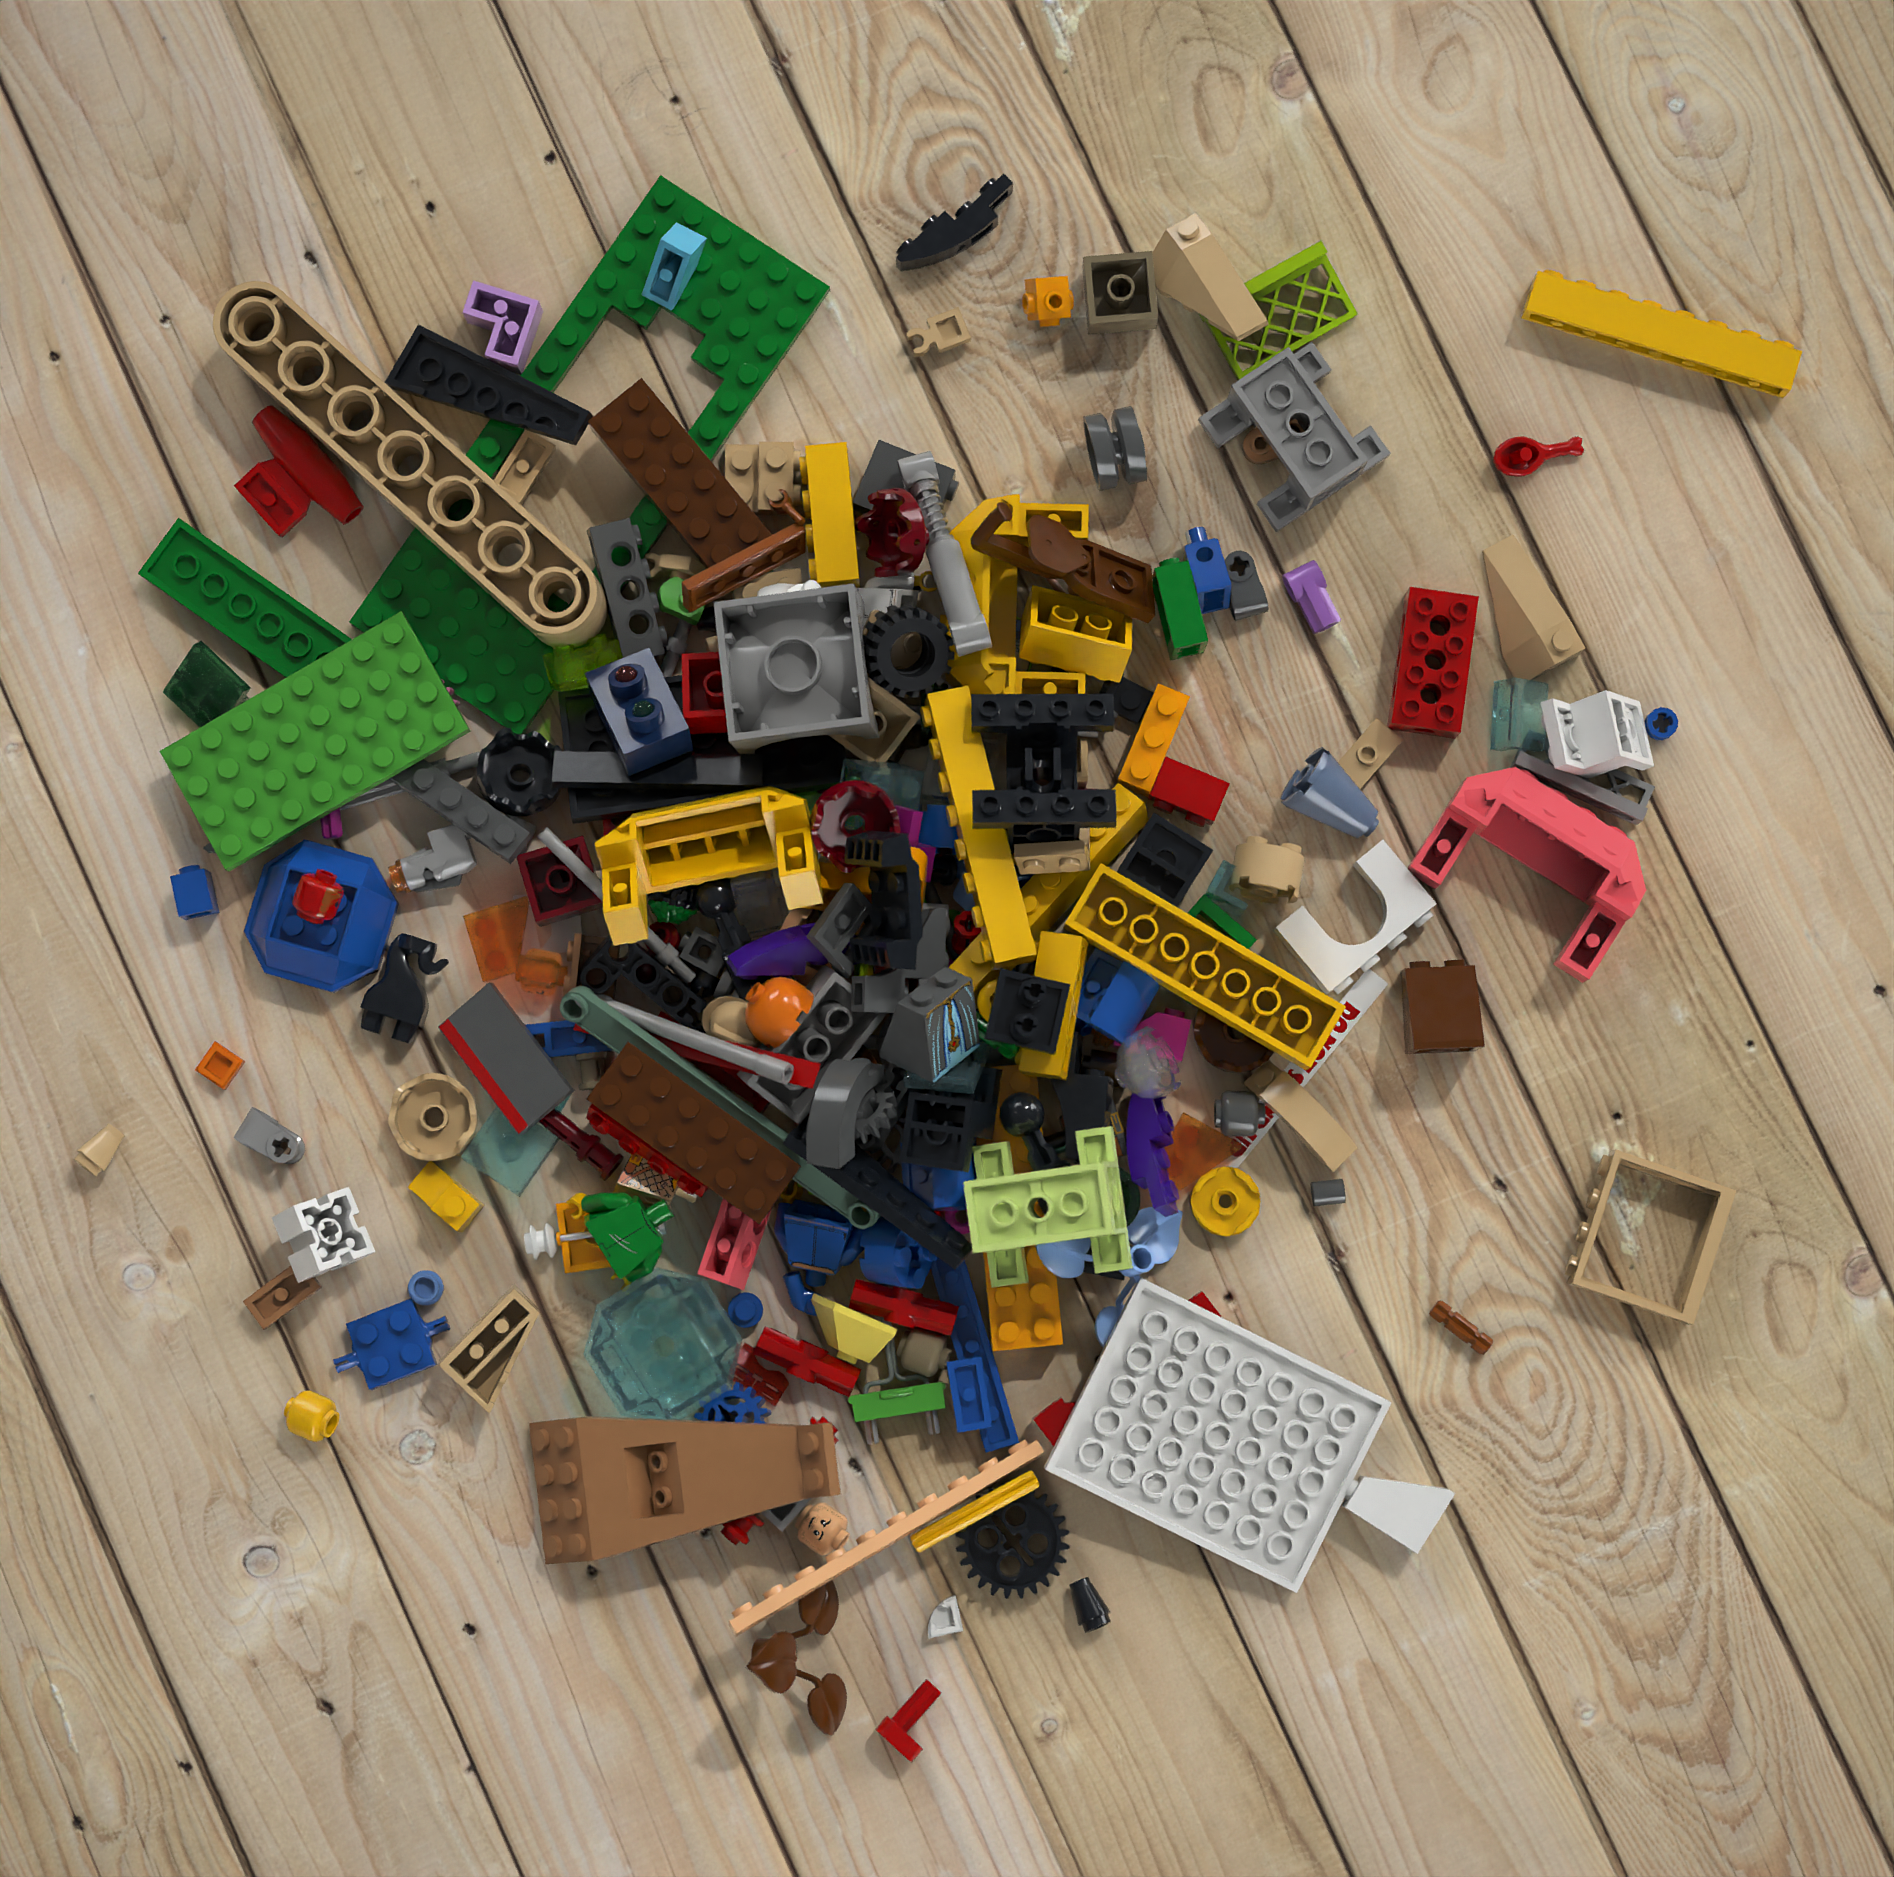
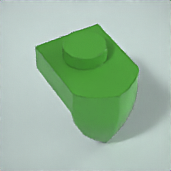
M680 577L668 579L660 586L657 593L660 611L696 626L705 605L693 612H689L683 605L682 581L684 579Z

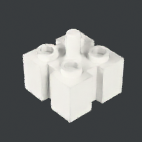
M349 1187L326 1194L317 1200L314 1198L299 1203L272 1217L282 1244L290 1242L294 1254L288 1256V1260L298 1283L322 1275L329 1270L333 1271L353 1264L375 1252L366 1227H357L353 1216L358 1214L359 1210Z

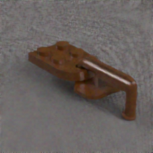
M999 502L997 508L985 518L971 536L970 543L974 550L1048 579H1062L1076 594L1099 606H1104L1145 623H1149L1156 615L1151 565L1094 542L1082 539L1076 540L1060 522L1042 515L1032 516L1027 522V547L994 534L1004 521L1012 519L1010 508L1005 503Z

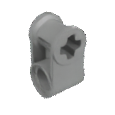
M254 1107L250 1109L234 1136L243 1145L278 1163L294 1164L303 1157L305 1152V1144L301 1137ZM282 1142H288V1147L292 1149L290 1154L283 1153L284 1150L280 1147Z

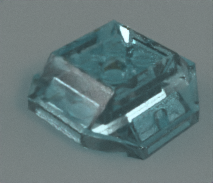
M656 1267L651 1274L637 1279L596 1305L583 1355L620 1415L642 1419L682 1420L732 1388L743 1338L705 1278ZM662 1336H668L674 1342V1351L668 1357L659 1355L655 1348L657 1340Z

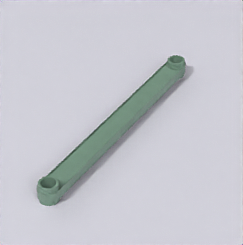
M578 986L572 988L562 997L560 1012L566 1020L574 1022L617 1054L621 1052L627 1042H630L802 1166L793 1180L849 1219L853 1226L860 1229L869 1228L881 1217L873 1209L817 1168L807 1164L806 1160L783 1144L788 1135L786 1131L598 998L590 988ZM862 1207L866 1208L869 1213L865 1212Z

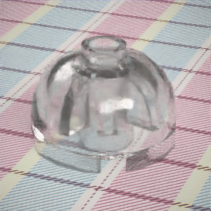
M1145 1026L1132 1033L1121 1044L1116 1057L1117 1069L1115 1070V1076L1118 1083L1123 1088H1128L1133 1094L1141 1098L1157 1099L1178 1090L1181 1086V1081L1175 1083L1174 1075L1180 1071L1172 1050L1162 1036L1156 1039L1151 1034L1155 1029L1150 1026Z

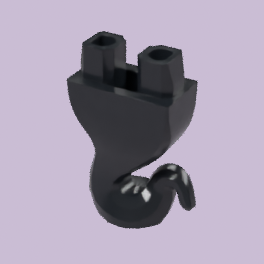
M401 933L393 940L387 952L384 976L367 990L360 1008L364 1009L361 1020L362 1029L380 1034L385 1018L389 1017L397 1020L391 1038L408 1044L412 1043L419 1027H424L429 1003L425 989L410 966L408 958L411 954H418L419 969L427 975L437 974L449 963L447 959H440L436 963L433 962L437 951V944Z

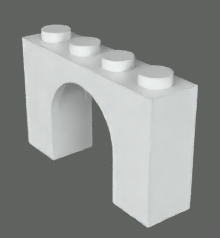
M1381 840L1353 864L1354 868L1377 894L1382 905L1383 919L1380 929L1374 938L1358 945L1339 943L1324 932L1303 905L1273 930L1326 995L1332 990L1339 994L1354 982L1350 975L1358 968H1361L1364 972L1380 960L1377 953L1386 945L1392 950L1405 940L1407 936L1403 931L1414 923L1419 928L1434 916L1430 909L1437 903L1384 840Z

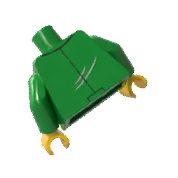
M577 1193L566 1201V1204L574 1203L579 1208V1210L571 1215L573 1219H578L585 1213H589L584 1216V1224L615 1271L611 1280L619 1278L625 1281L620 1288L621 1291L626 1292L633 1282L652 1273L662 1253V1244L664 1243L663 1235L658 1226L674 1217L664 1198L647 1209L638 1195L631 1197L627 1193H597L592 1195Z

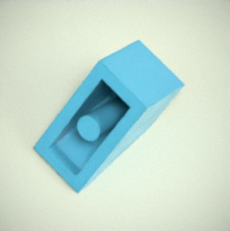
M676 222L660 239L642 296L672 311L698 265L707 238Z

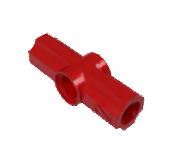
M856 1279L849 1308L855 1311L884 1317V1320L914 1329L917 1326L950 1336L953 1332L959 1306L940 1300L923 1297L924 1294L893 1286L892 1289Z
M766 1326L753 1352L756 1356L786 1368V1372L812 1384L817 1382L830 1390L850 1397L862 1370L829 1355V1352L802 1339L799 1341L784 1333Z

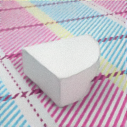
M956 1595L943 1600L932 1612L928 1623V1638L963 1631Z

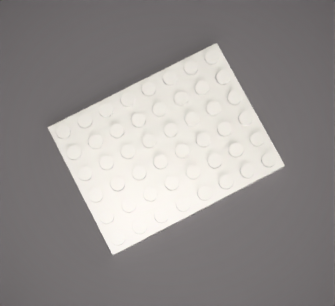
M1140 1277L1138 1283H1135L1044 1468L1297 1593L1346 1496L1345 1492L1352 1483L1392 1402Z

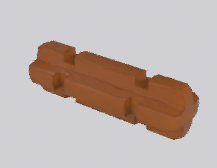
M1444 1301L1436 1302L1429 1313L1432 1318L1439 1323H1445V1328L1463 1342L1472 1344L1470 1347L1479 1354H1485L1489 1350L1493 1340L1484 1332L1479 1333L1478 1328L1457 1311L1453 1313L1451 1311L1452 1308Z

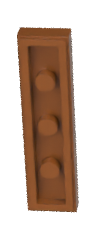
M794 523L682 581L684 607L689 612H693L806 552L805 528Z

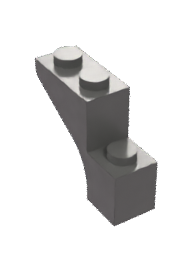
M947 908L922 909L923 937L917 944L916 970L886 967L874 975L852 976L851 1012L894 1013L897 1003L908 996L905 979H929L942 968L948 967L949 957L945 949L946 937L950 930V921L947 917Z

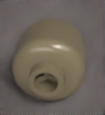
M915 1326V1329L904 1332L898 1346L897 1356L901 1357V1365L905 1369L931 1377L939 1368L946 1369V1362H949L952 1350L946 1348L947 1338L944 1334Z

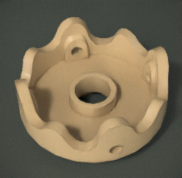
M425 1073L402 1084L395 1091L388 1123L399 1147L404 1152L426 1161H443L458 1155L471 1143L478 1126V1108L471 1092L458 1080L448 1075ZM431 1108H440L444 1113V1121L439 1127L431 1128L426 1123L425 1116Z

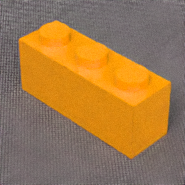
M1157 684L1116 784L1119 783L1126 789L1149 797L1190 696L1162 684Z

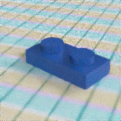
M982 1357L946 1362L957 1432L993 1427Z

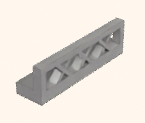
M1529 729L1526 731L1510 768L1517 767L1518 769L1526 770L1537 777L1539 782L1632 824L1638 825L1643 821L1648 810L1646 808L1655 786L1614 769L1604 773L1607 774L1612 787L1604 789L1591 783L1588 778L1555 769L1549 756L1547 760L1542 761L1525 753L1530 741L1544 746L1547 756L1550 747L1548 738ZM1615 778L1624 783L1617 785ZM1631 785L1644 792L1639 804L1622 797L1619 789Z

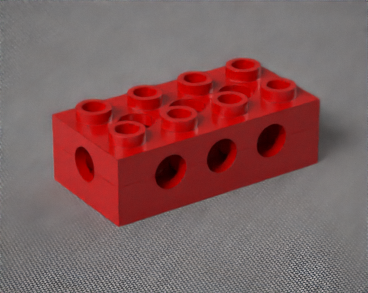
M1409 587L1404 598L1387 727L1391 730L1456 739L1461 733L1479 596ZM1430 623L1442 625L1445 635L1438 636L1432 633L1429 626ZM1425 657H1435L1440 662V669L1433 670L1429 668L1425 663ZM1422 690L1431 691L1435 695L1436 703L1428 704L1424 702L1420 692Z

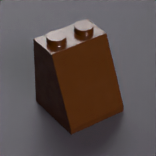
M1465 960L1444 961V967H1431L1430 961L1409 962L1410 968H1405L1401 971L1405 1054L1473 1052L1485 1047L1475 965L1465 966Z

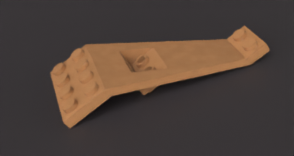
M586 1416L529 1423L545 1564L601 1560L805 1499L841 1495L832 1422L796 1425Z

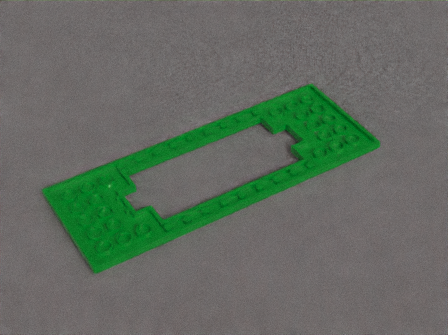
M660 175L523 371L521 377L554 393L612 308L645 330L648 329L660 310L664 309L705 336L692 354L691 360L723 381L688 432L690 437L712 462L830 292V286ZM677 222L707 239L698 265L676 306L671 311L642 296V292L660 239ZM490 419L466 453V456L493 480L525 430ZM645 495L629 517L631 525L637 524L640 531L642 545L637 546L640 559H644L645 554L651 551L669 525ZM469 499L458 500L450 507L448 518L452 521L464 519L472 511L473 502ZM416 528L413 529L349 621L352 626L364 633L402 611L440 678L444 680L445 687L453 688L455 695L504 728L512 729L516 734H524L586 645L571 649H560L549 646L539 640ZM615 548L612 550L611 559L617 566H626L629 562V554L622 548ZM595 566L592 572L599 581L597 569ZM628 581L623 582L621 584L620 593H622V591L625 589V587L629 583ZM552 594L548 600V608L553 612H562L571 606L573 599L568 604L555 594Z

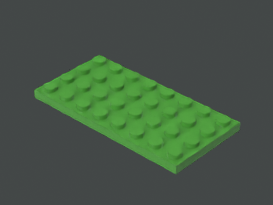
M401 611L160 750V753L222 865L229 872L466 735L471 730L407 618Z

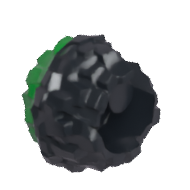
M697 885L648 894V905L652 913L657 917V921L680 925L682 922L687 921L689 917L697 914L698 909L694 903V891Z

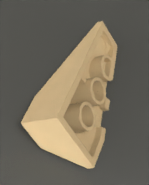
M1511 535L1484 549L1482 553L1489 591L1493 600L1494 618L1501 643V655L1517 686L1520 687L1579 656L1585 650L1582 640L1569 617L1515 536Z

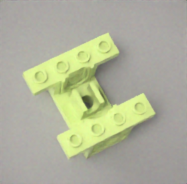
M1113 1126L1075 1131L1080 1165L1014 1174L1010 1141L973 1146L977 1180L965 1181L963 1184L973 1253L987 1252L991 1288L1029 1283L1024 1246L1090 1238L1095 1273L1133 1268ZM1040 1198L1045 1199L1048 1203V1212L1044 1217L1038 1216L1034 1211V1204Z

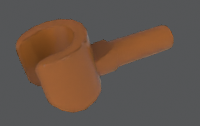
M779 489L778 491L784 497L783 502L774 504L769 499L768 503L776 513H786L799 526H802L805 523V519L793 508L792 500L786 491Z

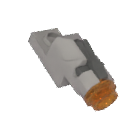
M454 824L428 832L432 849L428 850V847H425L408 857L396 860L395 865L388 867L396 892L405 891L410 893L415 891L418 893L459 886L462 876L470 872L477 865L469 840L472 837Z

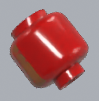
M317 869L315 874L307 873L301 876L292 899V904L297 909L296 914L300 918L312 923L323 924L324 920H331L335 917L344 894L343 887L336 882L337 876L322 869Z

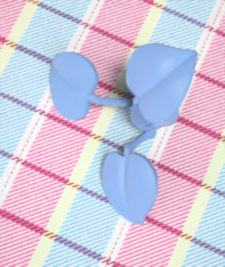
M1148 1207L1136 1211L1128 1218L1126 1224L1129 1243L1134 1245L1130 1247L1133 1268L1119 1270L1124 1276L1130 1277V1280L1115 1301L1116 1307L1107 1306L1103 1308L1095 1320V1334L1103 1348L1124 1307L1123 1300L1135 1283H1138L1139 1275L1151 1270L1155 1264L1168 1262L1175 1254L1179 1242L1182 1211L1178 1210V1213L1165 1217L1154 1210L1153 1207ZM1090 1238L1035 1245L1038 1256L1044 1266L1051 1273L1061 1278H1076L1083 1273L1084 1260L1093 1262V1255L1086 1254L1090 1248Z

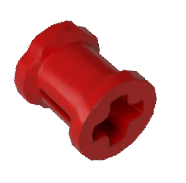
M964 911L955 917L954 930L956 933L953 935L951 942L953 950L960 955L967 948L965 946L966 939H970V945L982 932L981 927L975 928L971 911ZM969 920L971 921V929H967Z

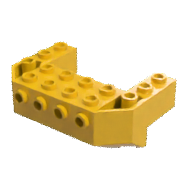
M1020 494L984 500L954 527L949 534L953 535L954 539L960 543L975 595L989 630L992 647L958 657L954 645L949 646V649L955 652L954 660H948L947 665L952 667L949 674L945 673V680L953 688L968 685L970 694H1085L1086 673L1016 671L1017 566L974 550L970 539L985 518L997 508V504L1003 502L1010 508L1012 519L1004 521L994 534L1028 547L1027 522L1034 515H1042L1062 523L1076 540H1088L1089 504L1020 503ZM940 614V622L945 624L949 630L946 634L952 637L946 615Z
M769 785L633 813L613 831L595 842L596 853L602 868L603 915L613 946L648 939L646 894L666 892L689 885H700L723 878H734L757 871H768L778 867L779 879L788 910L807 908L823 903L819 856L812 839L810 828L811 815L807 800Z

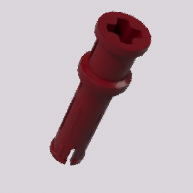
M555 1108L539 1121L546 1129L570 1146L576 1152L575 1156H577L580 1162L586 1161L601 1173L600 1178L604 1181L614 1173L624 1159L623 1155L620 1153L615 1154L603 1145L598 1135L587 1134Z

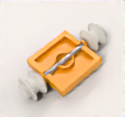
M564 1202L556 1204L559 1232H556V1234L554 1228L549 1223L545 1224L543 1231H536L533 1225H530V1233H524L526 1253H533L535 1260L538 1259L540 1252H547L550 1258H553L557 1251V1245L561 1246L565 1274L611 1267L584 1224V1216L589 1213H585L578 1219L572 1218L571 1215L579 1210L574 1203L566 1204ZM664 1222L658 1228L662 1234H667L666 1222Z

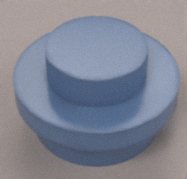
M429 1270L417 1272L412 1276L408 1284L410 1297L419 1305L427 1306L436 1303L444 1291L441 1277Z

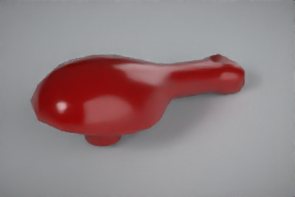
M1525 436L1513 437L1498 446L1494 452L1493 463L1498 471L1514 477L1526 476L1536 471L1550 458L1565 455L1582 456L1584 453L1582 438L1575 436L1566 442L1547 445Z

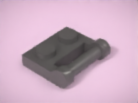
M844 883L806 936L832 964V969L843 978H849L855 970L850 946L844 954L842 953L850 941L849 938L853 937L863 921L865 925L856 937L874 935L870 919L872 903L854 883Z

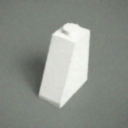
M1360 1476L1357 1481L1353 1479L1347 1488L1345 1501L1342 1506L1418 1554L1455 1493L1442 1487Z

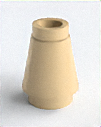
M108 1123L105 1128L101 1129L77 1150L79 1154L74 1160L96 1177L101 1170L105 1172L125 1135Z

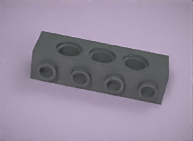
M630 518L588 528L587 535L599 581L606 595L608 615L620 659L650 648L654 657L663 655L665 653L664 647L669 645L664 626L658 627L655 613L660 612L655 592L649 593L646 579H650L651 574L646 558L640 559L637 548L638 545H642L638 525H631ZM622 548L627 551L629 562L626 566L621 567L613 563L611 559L613 549ZM623 582H632L637 586L638 596L635 600H626L622 597L620 586ZM639 615L646 620L647 629L643 634H635L629 628V620L632 616Z

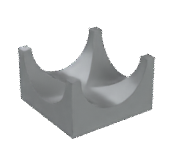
M854 584L714 602L728 740L739 754H755V751L764 745L807 736L854 735L864 739L879 738L878 723L872 706L864 653L863 615H865L864 601Z

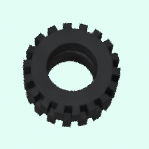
M901 604L900 608L895 605L888 606L887 613L877 612L874 615L877 620L874 624L870 621L867 622L865 628L869 632L867 636L863 635L866 670L870 674L869 678L888 692H892L900 697H905V694L911 698L919 697V692L921 691L926 695L933 691L931 685L935 683L940 686L944 682L941 678L943 672L949 674L952 669L947 663L948 660H954L955 652L949 649V646L954 645L952 637L946 634L949 631L945 624L939 622L940 619L917 606L912 607L909 604ZM917 632L922 641L920 657L908 668L895 669L891 662L893 644L903 634Z

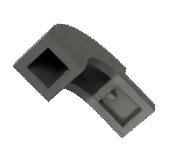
M856 1058L851 1061L835 1059L830 1064L819 1082L811 1105L806 1139L807 1164L840 1169L855 1156L854 1130L858 1108L865 1094L885 1078L884 1065L871 1063V1060L866 1058Z

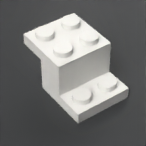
M1605 690L1571 704L1554 698L1541 702L1543 713L1541 723L1547 732L1550 745L1548 756L1555 769L1590 779L1623 766L1641 771L1654 767L1640 701Z

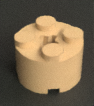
M1248 836L1246 843L1237 845L1229 890L1233 892L1237 887L1241 889L1240 896L1265 903L1278 904L1279 897H1288L1287 904L1298 900L1305 862L1304 856L1301 855L1302 847L1291 843H1283L1281 846L1267 844V839L1258 836Z

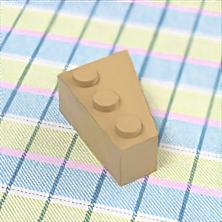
M513 1284L439 1359V1366L489 1414L539 1315V1308Z

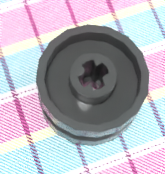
M1131 406L1114 409L1111 416L1112 432H1110L1107 419L1101 413L1083 416L1088 455L1099 491L1117 487L1119 482L1118 465H1120L1124 479L1129 484L1147 481L1146 453L1143 437Z

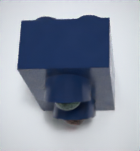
M650 648L585 673L590 697L628 776L693 751L689 727Z

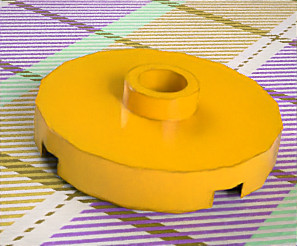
M1226 1166L1211 1169L1202 1175L1194 1185L1190 1199L1192 1214L1198 1224L1211 1234L1224 1237L1240 1234L1249 1228L1259 1215L1261 1202L1259 1189L1251 1176L1238 1168ZM1222 1195H1227L1231 1198L1229 1208H1222L1219 1205V1198Z

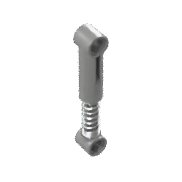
M927 451L899 459L897 463L904 488L916 499L923 514L925 527L929 532L930 542L928 543L926 555L946 613L957 656L960 657L991 648L992 642L984 615L981 613L960 543L954 539L953 535L949 534L951 528L947 526L949 521L944 518L946 512L941 510L943 503L939 502L941 496L938 495L940 480L932 452Z

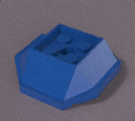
M304 839L264 864L244 932L264 973L335 993L361 978L380 970L399 903L374 859ZM317 869L335 874L337 876L336 882L344 889V894L335 917L331 920H324L323 924H313L300 918L296 914L297 909L292 904V899L301 876L307 873L315 874Z

